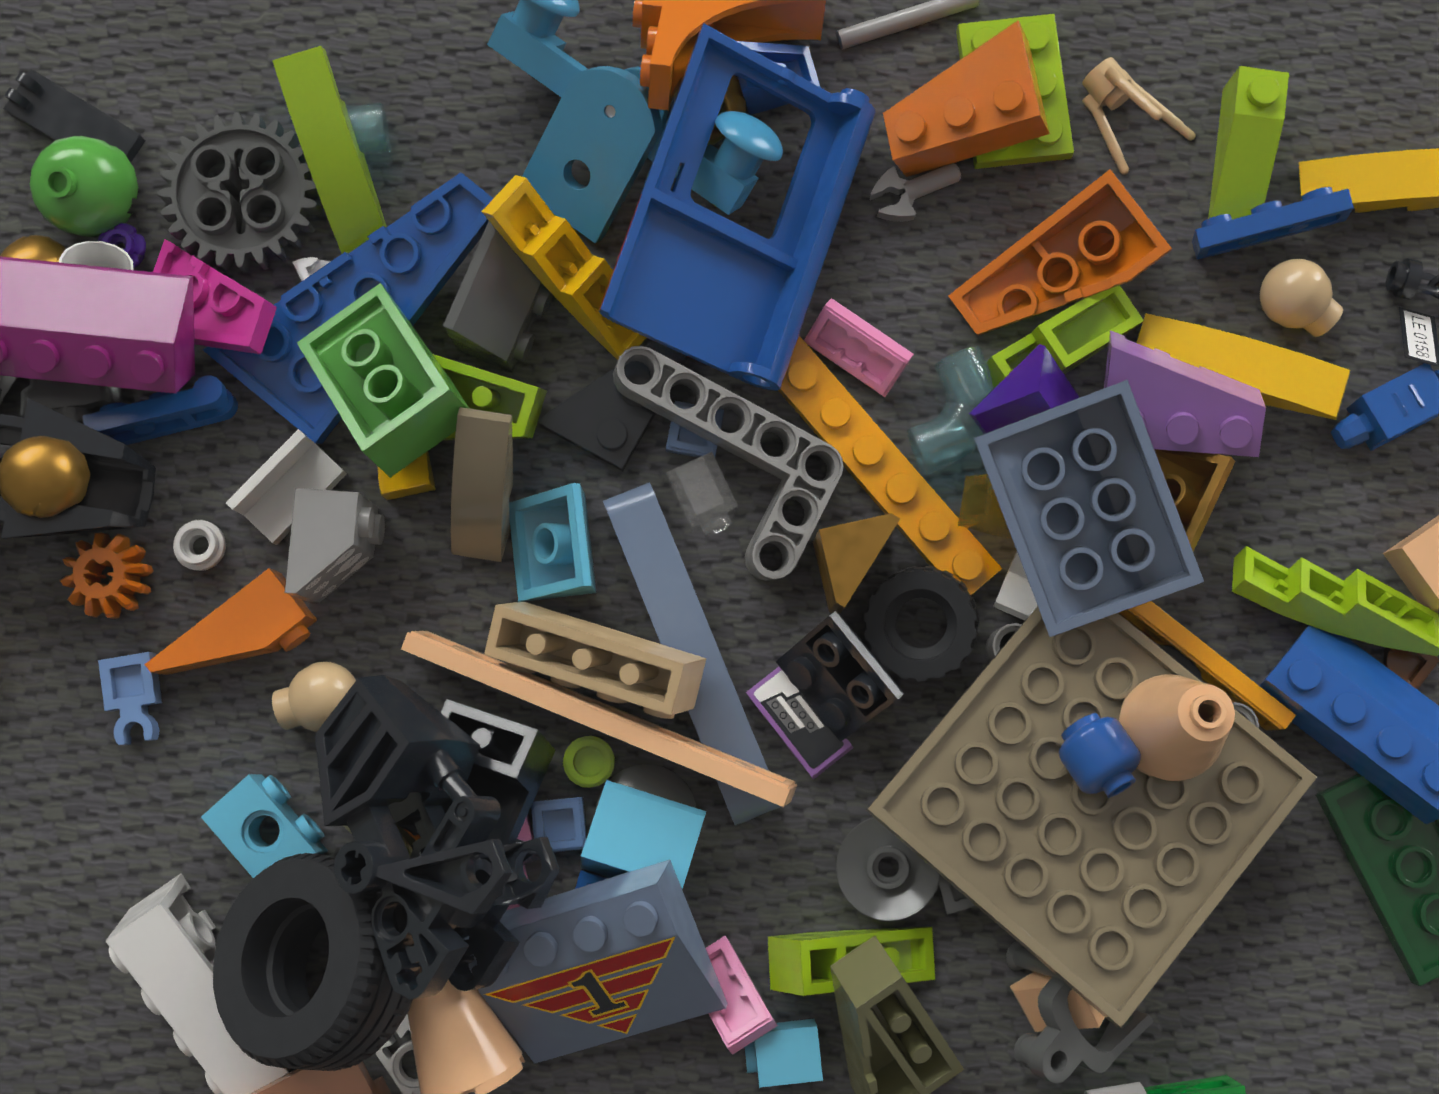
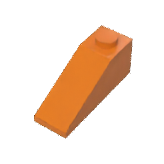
M268 568L144 665L151 673L169 675L277 652L281 648L287 652L300 645L310 636L311 633L307 628L315 623L317 619L302 599L285 593L286 579L282 573Z

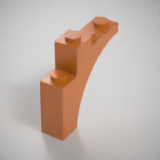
M635 0L633 27L641 28V48L646 49V54H643L641 62L640 86L649 87L648 108L669 111L672 98L681 85L700 29L704 23L735 41L760 43L781 40L821 41L826 0Z

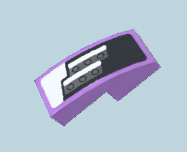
M777 667L746 692L754 705L813 780L853 749L847 738L842 742L838 740L800 691L790 682L780 667Z

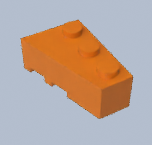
M1019 20L883 113L892 160L906 177L1050 134L1029 41Z

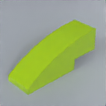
M1119 285L1088 296L1038 325L1032 333L991 356L979 370L991 388L994 389L1041 344L1047 348L1062 372L1066 374L1106 348L1109 344L1110 330L1125 335L1144 320Z

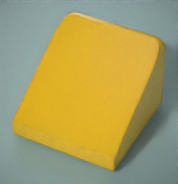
M428 451L391 478L378 467L380 493L386 500L436 490Z

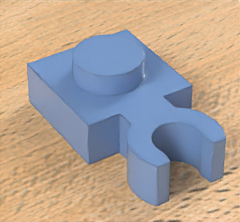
M144 652L98 660L104 711L113 712L120 710V718L114 726V738L118 745L131 744L130 730L136 723L141 724L143 727L145 741L158 740L159 725L155 718L148 714V705L162 703L159 675L151 673L144 665L156 656V653Z

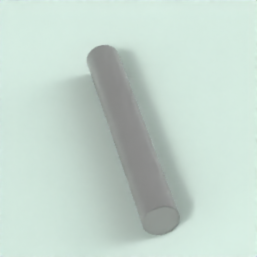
M931 0L837 30L836 37L841 50L978 7L979 0Z

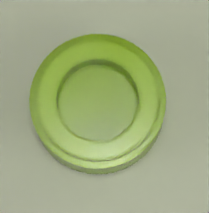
M584 736L573 741L566 749L563 758L564 770L568 778L576 785L587 788L596 787L605 783L611 777L615 768V755L610 745L604 740L594 736Z

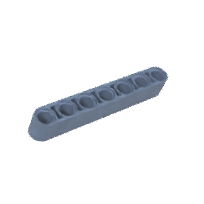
M650 482L604 500V506L660 643L707 658L695 707L688 710L701 743L768 770ZM717 780L735 826L781 807Z

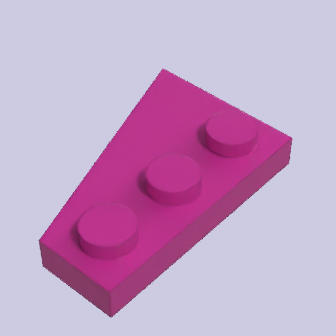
M164 239L153 272L193 276L194 344L261 354L277 307Z

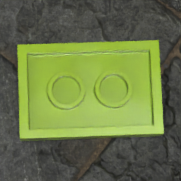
M1055 14L958 24L956 35L961 60L1017 20L1020 21L1029 41L1050 133L973 157L974 169L1071 159L1073 156L1074 148Z

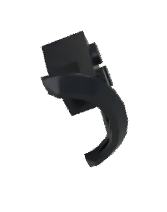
M447 699L440 713L480 744L467 784L477 796H492L500 804V818L487 840L500 839L503 846L523 842L517 839L556 750L537 729ZM447 807L444 810L445 814L447 813L449 807ZM396 824L419 835L415 824ZM530 851L525 855L523 865L539 860L540 857L535 851Z

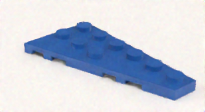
M460 172L412 205L411 211L388 227H380L367 236L369 240L350 253L344 252L281 295V300L274 304L277 309L261 354L208 346L203 351L314 443L322 444L342 418L297 342L379 283L386 288L413 326L481 239L489 222L481 211L492 201L493 197Z

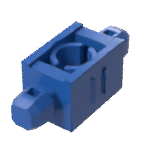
M1424 363L1359 397L1346 408L1349 416L1338 422L1331 430V435L1338 447L1350 449L1365 442L1370 451H1373L1438 417L1439 370L1433 371L1429 364Z

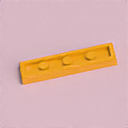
M1152 601L1119 612L1122 617L1156 644L1173 646L1191 660L1199 669L1202 680L1209 685L1223 690L1229 696L1232 703L1245 704L1251 708L1258 718L1259 725L1265 730L1286 729L1295 718L1296 714Z

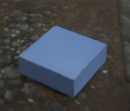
M675 401L674 404L682 409H689L694 406V404ZM722 409L717 410L715 415L716 424L720 429L724 410ZM671 421L666 452L715 461L717 445Z
M583 797L534 801L532 803L534 839L548 837L553 852L584 848L587 834Z

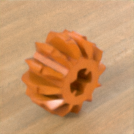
M102 532L95 533L92 545L83 540L75 542L77 551L80 554L79 558L66 557L62 559L67 567L73 568V574L66 575L59 580L63 586L75 588L67 600L72 605H84L85 614L91 617H98L103 612L107 618L117 619L120 617L122 607L130 611L139 609L138 601L133 596L134 593L147 595L151 592V588L148 585L140 583V577L149 576L154 572L152 566L140 563L146 554L144 548L138 545L130 547V538L124 535L117 534L111 540L108 534ZM106 567H111L113 572L107 574L113 577L108 585L102 584L101 579H106V576L101 575L102 571Z

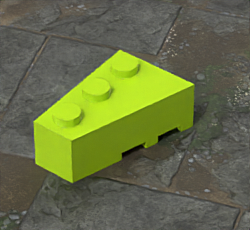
M433 354L470 409L512 415V439L533 438L547 390ZM456 431L444 440H455Z

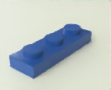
M1332 187L1319 188L1302 195V201L1282 206L1281 201H1271L1251 209V215L1232 219L1230 214H1223L1209 218L1201 223L1202 228L1195 229L1192 244L1196 259L1211 257L1344 222L1354 208L1349 189L1333 193Z

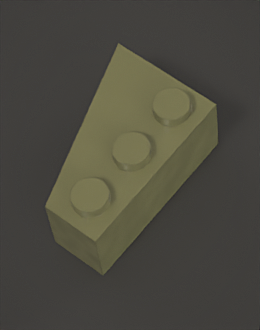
M875 935L830 966L850 1084L855 1094H930L965 1070Z

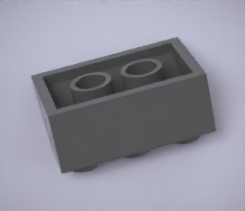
M490 221L478 244L443 327L458 351L513 372L517 360L525 362L535 337L534 334L530 333V330L537 315L541 317L546 315L552 302L553 294L512 250Z

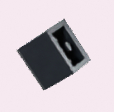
M838 611L830 614L776 661L790 682L800 691L820 716L823 723L830 728L840 742L904 694L902 689Z

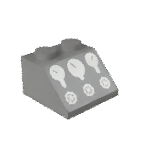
M295 488L285 593L309 603H320L374 557L375 545L383 543L385 533L384 515L378 514V507L359 492Z

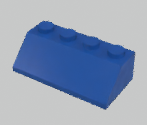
M1308 625L1259 686L1296 714L1292 723L1427 825L1439 819V705L1347 637Z

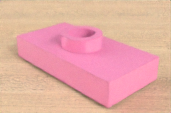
M832 298L825 304L804 339L807 345L883 397H886L914 355Z
M724 936L706 947V950L728 1004L726 1009L708 1014L727 1049L733 1055L778 1025L730 941Z

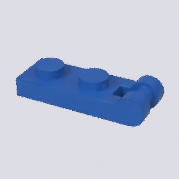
M208 375L199 378L192 389L177 393L156 392L150 395L148 400L132 404H107L100 408V412L84 415L83 423L125 445L228 420L236 414L238 401L217 377Z

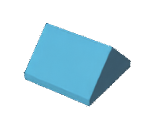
M571 483L510 502L509 519L518 602L596 593L586 497L579 483Z
M606 780L581 854V869L612 878L670 859L683 889L706 811Z

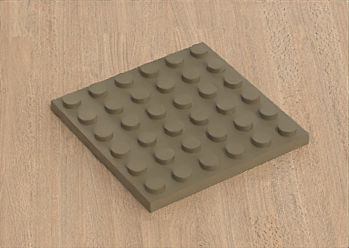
M1037 606L866 811L1112 1024L1122 1028L1316 780L1317 776L1235 710L1234 723L1221 753L1213 765L1202 774L1183 781H1168L1149 776L1136 768L1132 772L1136 779L1134 784L1116 796L1108 798L1104 791L1096 794L1083 793L1059 757V748L1064 742L1061 735L1070 725L1093 713H1097L1100 718L1113 717L1119 721L1124 698L1139 683L1154 676L1179 675L1196 681L1200 680L1119 613L1049 637Z

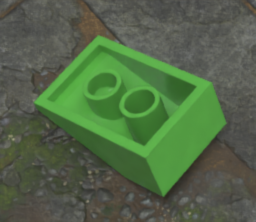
M381 283L297 342L361 451L390 478L456 431L459 408H469L451 379Z

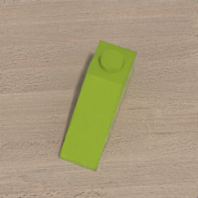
M1239 66L1224 86L1208 219L1223 214H1230L1232 219L1251 215V209L1265 203L1285 118L1289 81L1288 72Z
M932 927L823 931L769 936L770 990L801 996L834 992L830 966L874 935L907 983L935 980Z

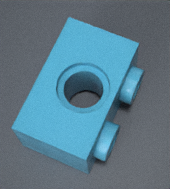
M248 774L201 816L204 822L253 878L267 867L285 857L299 853L325 854L328 851L320 842L324 837L320 827L306 814L298 817L286 803L291 798L289 792L272 775L265 778L262 774ZM267 816L274 818L280 829L278 839L272 845L264 842L259 833L260 824Z

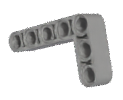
M633 346L625 350L619 357L613 372L614 384L621 394L781 479L746 549L745 565L755 578L764 581L780 579L790 574L803 553L842 475L843 459L839 451L823 440L651 348ZM632 361L644 363L650 371V381L641 385L630 382L625 375L624 366ZM675 385H684L690 388L695 395L694 406L689 409H682L674 405L670 399V389ZM726 408L732 410L739 419L737 432L727 433L718 428L715 421L717 410ZM764 432L775 433L782 440L783 451L779 457L768 456L762 450L760 439ZM808 456H818L826 464L827 473L823 481L814 480L807 474L805 463ZM787 499L798 501L804 509L805 516L799 526L789 524L783 517L782 508ZM766 543L775 545L782 554L781 565L776 571L767 570L760 562L759 553Z

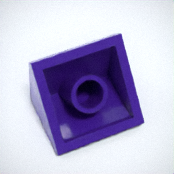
M1039 344L969 415L982 433L986 434L1080 397L1047 348Z

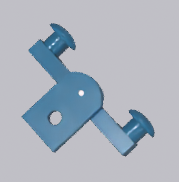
M520 0L515 11L501 14L487 45L561 97L522 177L528 179L554 215L565 218L574 229L592 242L597 243L606 235L646 159L648 158L653 162L666 126L665 122L669 111L648 108L649 87L640 86L641 67H630L623 70L617 67L599 66L588 69L563 52L566 42L557 37L555 33L564 16L575 17L579 14L580 5L578 0ZM726 111L716 117L715 124L725 136V139L719 150L711 144L707 145L692 186L693 191L727 215L743 206L758 180L755 174L763 160L778 161L783 155L782 144L769 126L749 114L738 111ZM575 160L582 161L589 168L590 182L587 186L579 184L573 177L572 165ZM680 166L678 167L675 178H677Z

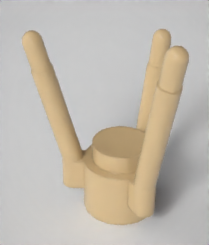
M1112 57L1098 64L1082 82V85L1089 92L1082 102L1093 114L1110 154L1122 175L1128 174L1129 167L1104 114L1103 106L1107 105L1112 111L1130 98L1154 120L1162 119L1187 140L1192 141L1196 137L1189 127L1139 86Z

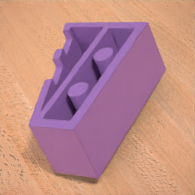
M1110 330L1104 388L1128 380L1154 449L1259 457L1266 406L1260 389L1199 366V368L1170 357L1169 353L1156 348L1153 350L1125 339L1124 335Z

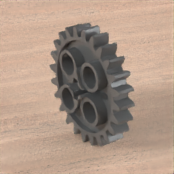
M234 112L231 125L228 126L216 115L213 120L214 130L208 132L198 123L195 125L199 137L193 142L184 136L179 138L181 144L186 149L183 155L168 152L167 156L176 167L175 170L160 171L159 175L171 185V187L157 191V195L165 203L170 204L163 208L160 213L168 222H174L168 231L177 240L183 239L180 246L190 255L198 251L197 258L207 265L211 264L216 258L217 266L223 272H228L235 260L237 267L245 274L249 272L251 260H256L264 270H267L269 268L268 255L274 253L280 260L285 262L287 260L286 252L283 248L289 243L298 249L303 247L301 241L296 236L299 230L309 233L314 232L315 229L306 217L307 215L321 214L322 210L318 204L310 199L318 197L319 194L314 181H312L313 178L302 148L299 146V139L293 130L284 134L283 127L276 119L266 128L264 120L258 113L253 115L249 125H246L239 112ZM239 152H243L241 156L240 167H238L237 154ZM269 160L275 161L274 167L270 172L264 175H256V170L260 164ZM218 163H225V168L221 174L213 178H207L208 171L212 166ZM241 179L249 189L242 190ZM240 195L241 205L236 201V199L233 196ZM269 207L276 208L275 215L270 221L257 223V217L261 211ZM226 210V215L222 222L218 225L208 226L209 218L214 212ZM243 215L246 221V230L243 234H238L241 230Z

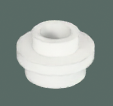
M194 520L186 523L179 529L174 538L173 549L176 558L183 566L196 571H204L214 567L221 561L225 553L226 541L222 531L216 525L204 520ZM200 537H206L209 543L207 551L201 555H196L193 550L194 542Z

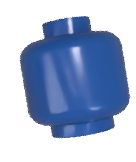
M1097 713L1089 714L1074 722L1062 733L1061 737L1064 742L1059 748L1060 760L1083 793L1096 794L1104 791L1107 797L1110 798L1134 784L1136 779L1132 772L1140 764L1141 754L1116 718H1100Z

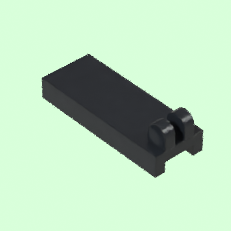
M30 69L28 74L21 71L15 79L20 84L16 90L9 87L4 95L9 100L3 108L4 110L53 141L72 136H85L103 140L124 152L130 163L146 141L139 133Z

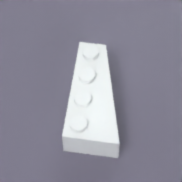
M181 873L127 911L106 939V943L109 945V955L116 967L123 973H130L142 988L141 995L146 1006L154 1014H162L173 1028V1037L180 1050L189 1057L194 1056L203 1067L206 1081L214 1094H251L281 1078L289 1072V1069L266 1066L248 1057L227 1032L218 1013L213 990V960L216 942L212 930L216 926L205 910L197 914L188 904L183 894L190 890L191 887Z

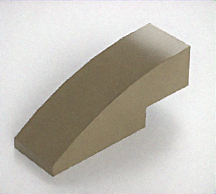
M460 407L457 414L452 473L451 552L453 555L502 562L510 531L509 498L513 487L512 415Z

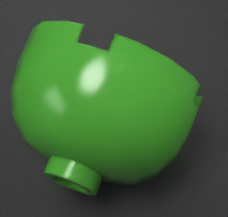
M72 136L55 140L43 149L32 166L29 183L34 204L46 221L61 231L84 237H98L101 233L114 229L116 225L126 223L131 216L127 212L131 207L132 198L137 199L139 189L135 169L124 152L103 140L85 136Z

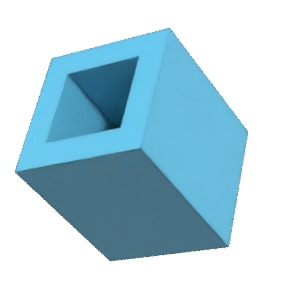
M815 1019L779 1022L777 1027L745 1047L747 1073L758 1072L759 1088L823 1081L818 1029Z

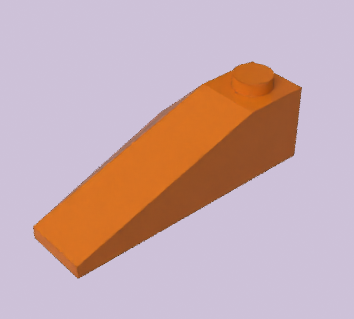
M1109 169L958 287L948 297L979 336L1128 283L1169 253L1172 248L1115 174Z

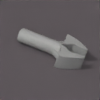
M952 163L912 180H906L898 177L896 168L893 166L877 181L871 192L870 200L888 192L902 195L897 204L879 209L877 217L900 222L914 220L916 212L912 205L915 199L959 182L961 172L959 167Z

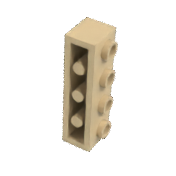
M524 601L495 605L484 655L505 661L506 666L523 673L539 672L551 676V681L555 684L570 688H580L582 686L597 691L596 695L601 699L615 703H627L628 701L643 706V711L647 714L666 719H672L675 714L694 709L707 659Z

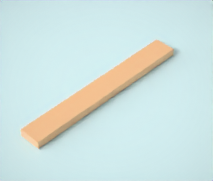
M411 631L406 634L401 650L781 807L789 804L793 798L797 784L791 779L532 673H523L506 666L505 662L429 631Z

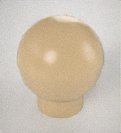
M1290 259L1281 262L1267 273L1261 284L1260 302L1263 311L1270 320L1286 328H1304L1313 337H1319L1328 332L1338 322L1343 313V307L1332 298L1333 292L1330 279L1324 270L1312 261Z
M317 662L309 665L297 673L289 687L274 691L272 706L279 725L285 730L302 726L305 729L317 732L355 683L356 679L351 672L336 663Z

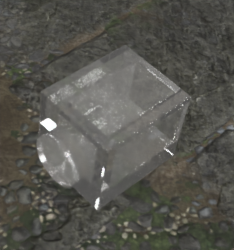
M712 452L666 472L669 486L692 534L703 530L705 536H710L733 524L730 517L738 513V506Z

